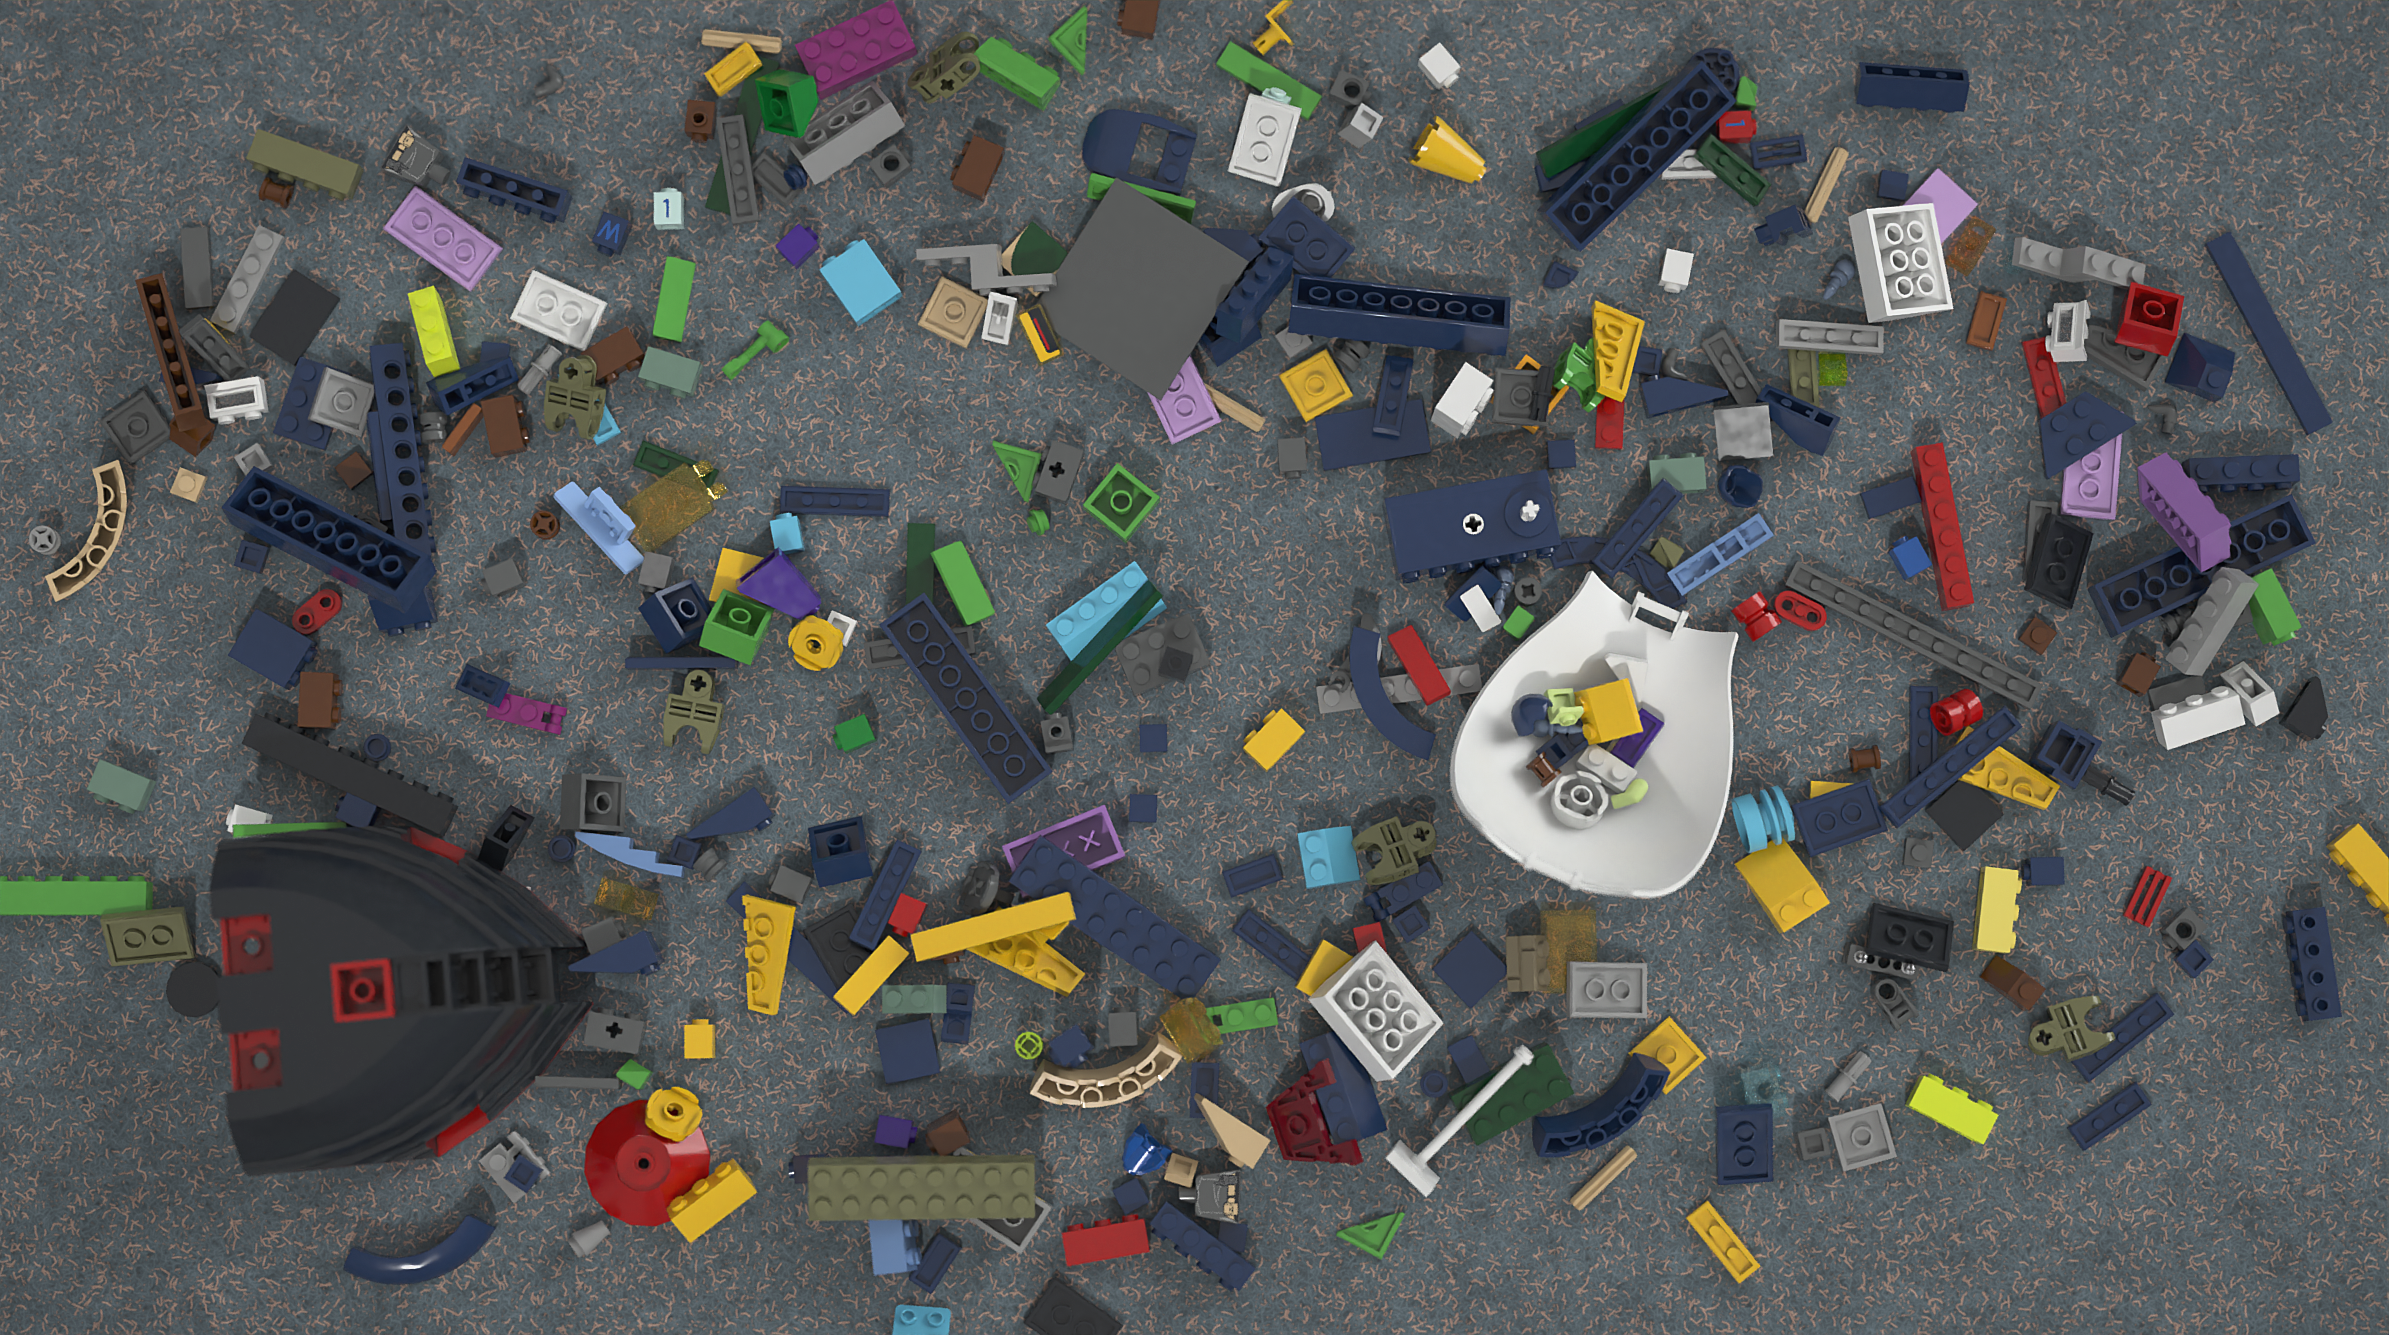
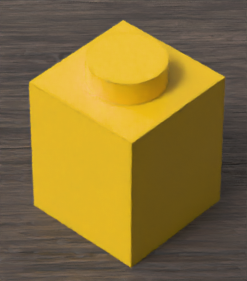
M692 1019V1025H684V1058H715V1025H708V1019Z

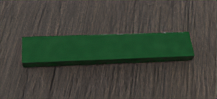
M760 56L758 58L763 65L745 79L734 116L744 115L750 157L763 119L755 79L778 70L780 66L779 62ZM721 154L705 208L731 216Z
M1671 80L1535 152L1543 175L1550 178L1596 153Z
M1148 579L1037 697V700L1047 713L1052 715L1159 602L1163 595L1154 583Z

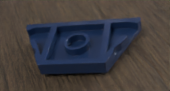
M2085 391L2038 421L2039 434L2042 439L2041 452L2044 456L2045 479H2050L2137 423L2132 418Z

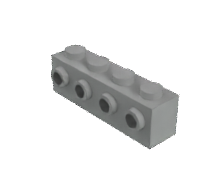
M2221 567L2213 576L2212 584L2207 592L2198 600L2196 610L2185 621L2183 631L2178 639L2171 644L2170 652L2165 659L2186 675L2202 676L2259 584L2240 569Z

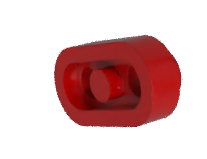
M330 589L319 591L294 613L292 624L295 630L304 635H310L318 631L340 612L342 608L340 595ZM326 598L331 600L329 607H323V600ZM304 616H309L310 622L307 625H303L301 622Z
M1793 591L1780 593L1773 603L1774 611L1780 618L1807 631L1820 629L1824 626L1827 619L1826 611L1821 605ZM1783 601H1789L1792 604L1791 610H1785L1782 607ZM1808 613L1816 615L1815 622L1812 623L1807 620Z

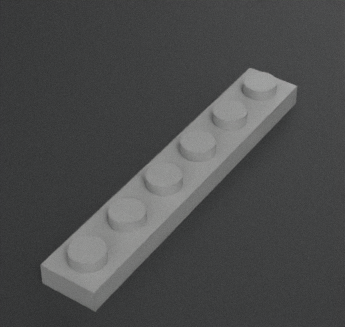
M1479 664L1439 669L1451 690V694L1448 696L1476 693L1482 689ZM1408 674L1380 678L1384 691L1392 704L1423 700ZM1350 682L1349 687L1343 693L1340 692L1343 683L1316 687L1320 714L1362 709L1352 682Z

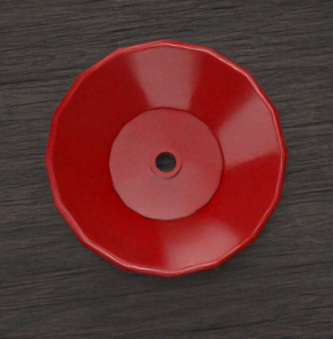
M636 1100L611 1111L596 1125L585 1150L584 1174L592 1196L609 1215L629 1225L658 1226L671 1221L666 1210L675 1198L689 1192L696 1182L709 1177L710 1151L702 1129L698 1126L693 1134L686 1136L680 1142L656 1133L645 1123L646 1107L649 1100ZM678 1110L668 1111L670 1115L678 1116ZM642 1158H646L649 1161V1166L646 1169L640 1166Z

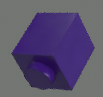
M797 224L775 245L778 252L796 270L820 248L816 242L819 238L816 233L808 226L804 229L800 224Z
M879 1115L874 1142L909 1148L910 1143L915 1144L918 1127H913V1120Z

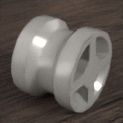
M41 525L31 531L29 543L33 550L44 555H50L59 550L61 537L56 530Z

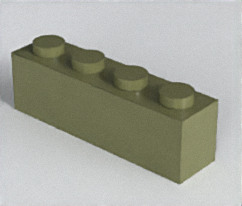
M257 129L246 157L253 164L252 169L260 173L268 174L269 171L278 173L277 177L289 183H293L294 179L303 182L304 188L314 192H318L319 188L329 192L328 196L339 201H343L344 198L353 200L364 171L359 164Z

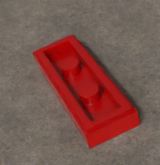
M2046 336L2021 343L2041 419L2066 404L2056 362L2053 361L2051 352L2046 351Z
M1412 625L1387 636V641L1426 706L1451 694L1449 686Z

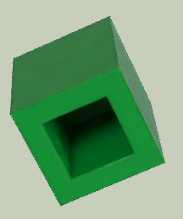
M865 714L834 726L836 734L832 735L838 750L843 748L846 754L877 741Z

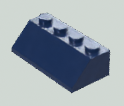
M1335 1031L1299 1043L1308 1072L1318 1062L1329 1059L1336 1083L1316 1089L1315 1092L1334 1145L1355 1138L1357 1141L1388 1130L1366 1068Z

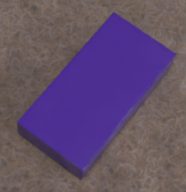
M1643 708L1638 712L1643 731L1621 737L1610 751L1613 756L1633 769L1665 725L1664 722Z

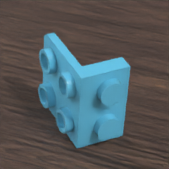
M898 1305L895 1309L892 1335H949L951 1311L948 1308Z

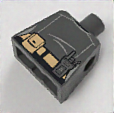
M407 124L380 166L384 174L424 189L431 179L441 185H445L451 175V171L440 166L444 158L442 153Z
M1241 1170L1196 1175V1187L1179 1186V1203L1195 1204L1196 1216L1239 1224Z

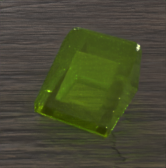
M1818 354V386H1846L1848 376L1846 355Z

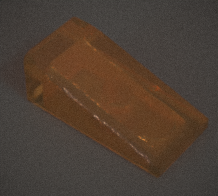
M1973 215L1944 263L1968 277L1994 235L1996 228ZM1976 226L1983 228L1985 238L1971 229Z

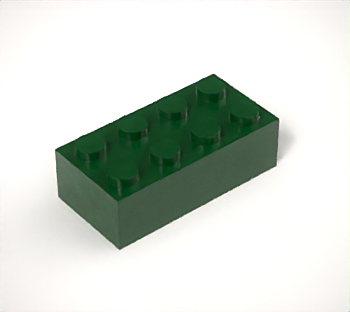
M1544 1041L1529 1049L1534 1055L1531 1059L1532 1062L1529 1065L1523 1063L1465 1122L1464 1126L1476 1146L1574 1094L1548 1043ZM1512 1059L1447 1093L1457 1113L1459 1114Z

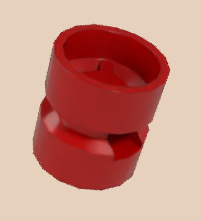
M1761 591L1731 610L1739 623H1745L1744 631L1752 642L1782 623L1774 610H1768L1769 602Z
M1964 688L1932 704L1930 716L1935 728L1943 735L1949 736L1963 729V727L1981 720L1983 708L1978 696L1970 689Z

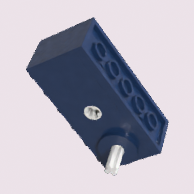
M1547 469L1384 498L1382 505L1396 580L1402 579L1403 584L1417 582L1421 576L1428 574L1430 579L1444 577L1450 570H1456L1457 574L1473 571L1472 568L1478 565H1483L1487 569L1500 566L1499 563L1510 560V564L1526 562V558L1534 555L1537 556V559L1553 557V554L1561 546ZM1468 523H1471L1473 528L1477 527L1475 532H1472L1471 528H1466Z

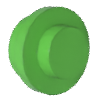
M1032 509L1029 511V517L1026 518L1029 529L1032 533L1036 532L1039 536L1043 535L1050 528L1046 514L1042 509L1037 511Z

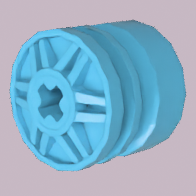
M1778 785L1770 788V797L1765 789L1760 790L1759 804L1756 803L1751 794L1732 799L1734 819L1742 844L1748 854L1766 849L1767 835H1770L1775 845L1782 844V836L1786 842L1795 840L1793 814L1787 799Z

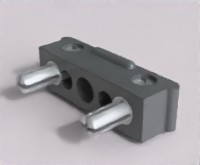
M1846 942L1842 962L1865 968L1867 971L1917 980L1920 966L1900 962L1897 968H1893L1895 960L1887 959L1885 966H1879L1878 960L1880 957L1872 955V960L1867 962L1866 959H1868L1867 955L1869 954H1865L1866 946Z

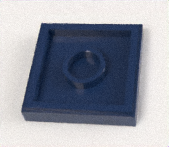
M1472 931L1432 969L1470 1009L1507 974V966Z
M930 1019L875 1030L886 1084L941 1073Z

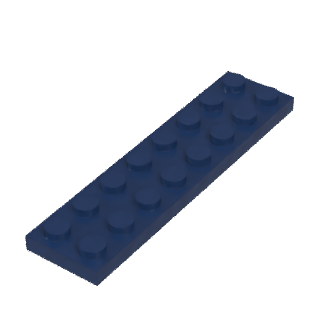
M1042 835L1038 836L1008 879L1010 883L1035 900L1069 892L1076 920L1069 922L1070 924L1188 1004L1192 1002L1221 961V958Z

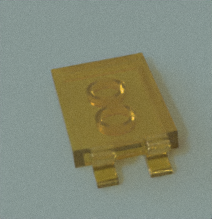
M703 459L691 468H689L687 463L681 464L619 507L623 513L631 518L636 526L633 533L644 551L653 552L715 510L712 501L728 493L723 483L717 482L707 488L701 477L714 469L709 460L705 461Z

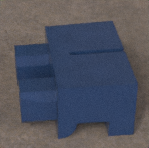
M1796 204L1766 216L1767 223L1754 228L1759 243L1764 244V246L1774 243L1784 246L1788 242V236L1794 233L1802 238L1813 235L1804 209Z

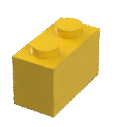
M1282 708L1278 712L1272 710L1262 721L1265 726L1259 732L1254 729L1243 740L1246 743L1243 750L1265 772L1305 734V730Z

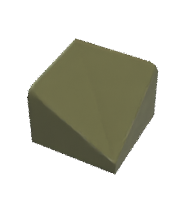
M1662 536L1656 542L1649 556L1672 570L1684 550Z

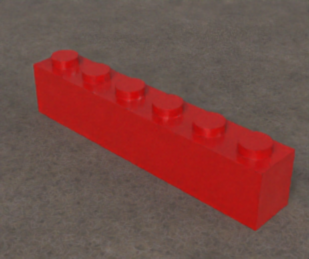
M1943 442L1915 447L1911 451V458L1918 492L1922 501L1920 503L1941 610L1946 611L1969 607L1974 603Z

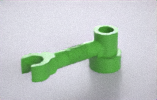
M766 321L757 330L761 336L744 353H741L737 358L727 363L722 368V371L730 380H733L750 359L765 346H768L773 353H777L789 342L790 338L782 330L778 331L770 321Z

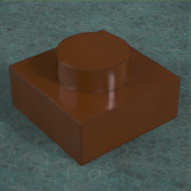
M2034 617L2018 640L2039 655H2042L2058 632L2037 617Z

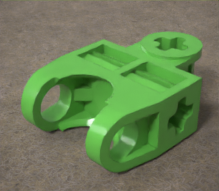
M1593 338L1587 341L1584 349L1574 342L1558 357L1554 367L1553 386L1558 390L1562 389L1565 385L1573 387L1580 396L1581 408L1589 413L1605 397V395L1596 392Z

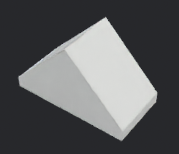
M990 292L981 339L1008 345L1018 309L1017 298Z
M1606 654L1604 656L1605 660L1619 680L1628 678L1635 703L1641 702L1648 661L1624 655Z

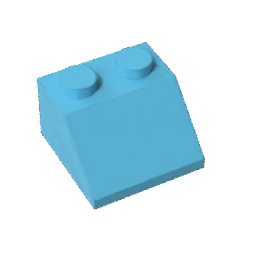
M1351 826L1297 833L1306 889L1360 880L1356 852L1351 844L1353 840Z

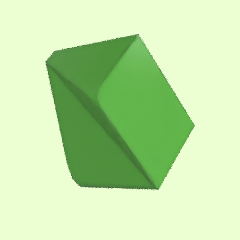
M1742 76L1738 81L1735 93L1737 101L1733 104V107L1753 112L1756 108L1755 96L1757 86L1745 76Z
M1518 605L1503 628L1517 642L1534 621V616Z
M629 1059L616 1075L617 1078L637 1090H641L647 1084L653 1071Z

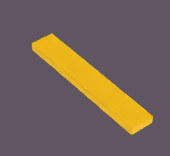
M1066 892L911 934L910 936L916 961L921 962L1076 920L1070 893Z

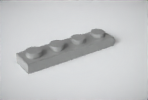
M258 225L210 322L232 333H237L285 239L283 236Z
M1785 319L1776 321V348L1868 355L1883 354L1884 326Z

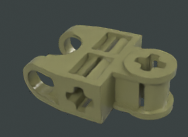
M961 32L948 39L929 53V62L917 68L910 75L907 85L911 89H916L923 96L922 99L927 104L935 102L941 95L948 99L967 85L980 71L979 58L974 55L975 51L979 49L978 37L971 32ZM963 40L974 42V45L968 49L961 48L959 44ZM969 61L975 64L973 69L966 70Z
M580 355L576 358L564 359L559 366V378L546 380L544 418L548 430L559 432L563 428L565 420L571 414L576 421V427L581 438L591 440L597 434L604 413L606 389L595 386L597 366L590 356Z
M703 670L690 672L685 679L682 696L668 694L663 719L664 746L673 747L679 730L686 725H691L700 734V740H702L701 753H711L721 729L725 705L712 702L715 680L709 673ZM702 677V681L706 683V687H701L700 692H698V688L694 686V682L699 681ZM675 706V707H680V708H685V709H691V712H690V711H685V710H680V709H675V708H673V707ZM697 711H701V712L716 714V716H711V715H706V714H701V713H696V712H697Z
M1398 816L1366 829L1357 835L1351 844L1354 851H1376L1382 855L1381 861L1365 875L1368 884L1380 885L1395 882L1418 873L1419 869L1416 859L1431 854L1436 848L1437 840L1435 829L1430 823L1418 821L1402 828ZM1423 835L1426 841L1422 842L1418 837Z
M2100 997L2073 998L2048 1007L2047 1013L2050 1021L2039 1024L2032 1029L2028 1038L2030 1050L2039 1056H2046L2062 1050L2066 1063L2092 1055L2115 1041L2114 1032L2104 1034L2102 1032H2093L2085 1025V1015L2090 1013V1009L2102 1004ZM2039 1034H2042L2044 1038L2049 1037L2046 1046L2042 1042H2037Z

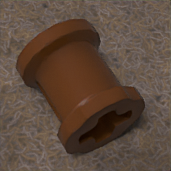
M266 177L259 190V199L262 201L267 199L279 203L282 208L286 209L294 193L293 185L288 184L284 186L273 182L272 178Z
M1872 745L1870 749H1849L1848 755L1852 773L1858 772V769L1874 767L1875 770L1881 769V758L1877 745Z
M1544 751L1526 766L1528 770L1531 769L1541 780L1543 788L1562 772L1560 769H1555L1546 758Z

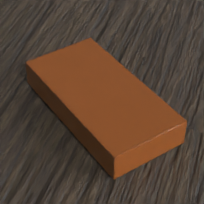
M1983 291L1979 293L1965 344L1989 351L1993 350L2007 298Z
M475 403L471 405L443 443L442 448L453 456L457 454L484 417L482 408Z

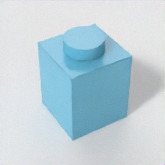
M792 513L776 515V520L770 521L774 548L779 547L785 555L805 551L798 517L792 516Z

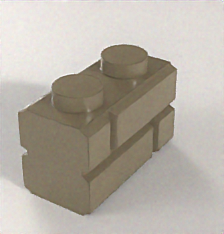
M1545 935L1505 937L1508 992L1547 991V985L1550 983V972L1546 968L1549 944L1545 941Z

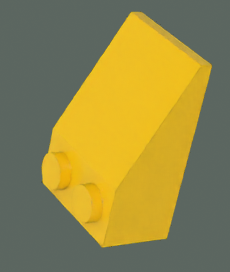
M1783 837L1782 844L1775 845L1771 840L1767 843L1766 849L1752 852L1734 864L1779 934L1786 932L1830 903L1814 877Z

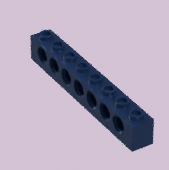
M403 343L369 346L376 409L379 415L392 515L393 536L428 554L431 558V553H435L436 548L434 536L429 537L427 527L432 526L431 511L425 510L424 499H428L427 483L421 482L420 473L425 472L423 456L418 457L417 446H421L420 430H414L413 420L418 419L416 403H411L410 393H414L413 378L407 377L406 367L411 366L409 350L403 349ZM388 368H395L399 371L400 375L396 379H389L384 371ZM392 394H398L403 398V403L394 406L389 403L388 397ZM395 421H403L407 429L403 432H396L392 429L391 425ZM405 447L410 451L411 455L406 459H400L396 456L395 450ZM402 474H409L413 477L414 483L404 486L399 482L398 478ZM407 500H411L417 504L418 509L415 512L409 513L403 509L402 504ZM410 527H416L420 530L421 536L418 539H410L406 535V530Z

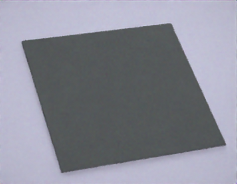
M1116 177L1056 272L1057 286L1049 287V292L1043 293L1034 309L1040 308L1051 330L1161 401L1214 318L1218 305L1225 301L1249 261Z

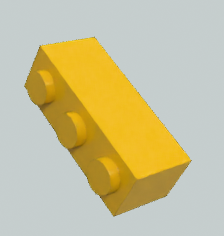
M732 1158L730 1161L720 1164L709 1177L696 1182L685 1195L675 1198L666 1210L670 1220L691 1243L755 1195L757 1190L749 1176Z

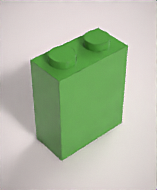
M2272 568L2252 577L2259 584L2249 600L2253 618L2252 624L2263 645L2271 642L2275 646L2295 637L2294 631L2302 628Z

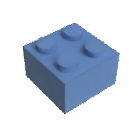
M868 1220L874 1275L918 1270V1264L922 1262L920 1248H916L915 1236L919 1235L917 1220Z

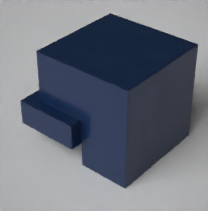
M2058 720L2049 725L2029 762L2049 773L2050 777L2074 790L2097 753L2102 741L2080 728L2075 730Z

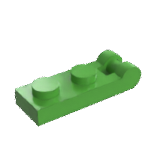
M1274 998L1198 1009L1199 1018L1202 1017L1203 1028L1201 1029L1202 1037L1278 1025ZM1221 1014L1222 1025L1214 1026L1213 1016Z

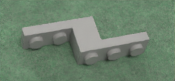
M2019 237L2015 238L2012 265L2072 283L2097 280L2128 290L2131 282L2142 285L2144 283L2145 264L2087 246L2060 249L2028 238Z
M997 244L916 249L917 260L925 262L926 267L941 266V261H951L952 265L968 264V259H970L972 290L980 291V296H989L990 292L996 293V290H1006V294L1023 293V288H1033V292H1049V287L1057 286L1056 275L1052 273L1003 276L1001 246Z

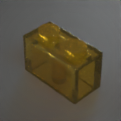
M1196 997L1182 999L1159 1017L1187 1064L1200 1062L1224 1044L1220 1038L1221 1033L1215 1024L1211 1023L1206 1015L1205 1006Z

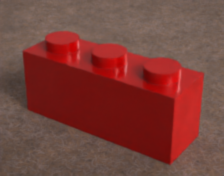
M1138 1214L1122 1216V1222L1112 1224L1111 1219L1094 1221L1095 1227L1084 1228L1083 1223L1067 1226V1231L1062 1232L1067 1266L1150 1252L1145 1219H1139Z

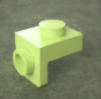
M1573 688L1547 689L1544 693V696L1553 703V707L1549 706L1547 709L1550 724L1570 726L1575 724L1584 713L1582 706L1575 707Z

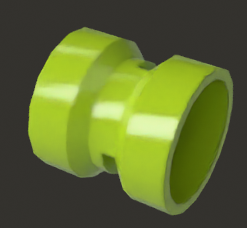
M1034 1032L1022 1033L1015 1041L1016 1052L1024 1059H1035L1043 1051V1041Z

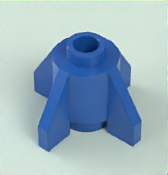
M1142 1123L1126 1140L1122 1156L1123 1167L1131 1175H1143L1159 1169L1173 1152L1172 1148L1160 1144L1153 1136L1149 1135L1148 1129Z

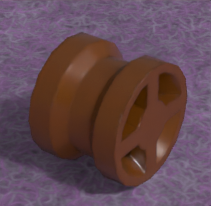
M546 510L539 511L532 516L530 528L539 538L550 540L559 533L560 522L551 512Z

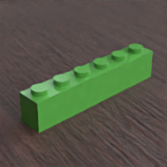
M0 876V916H101L104 914L152 910L153 883L145 881L144 876H128V881H117V876H100V881H90V876H73V881H62V876H45V881H35V876H18V881H7V876Z

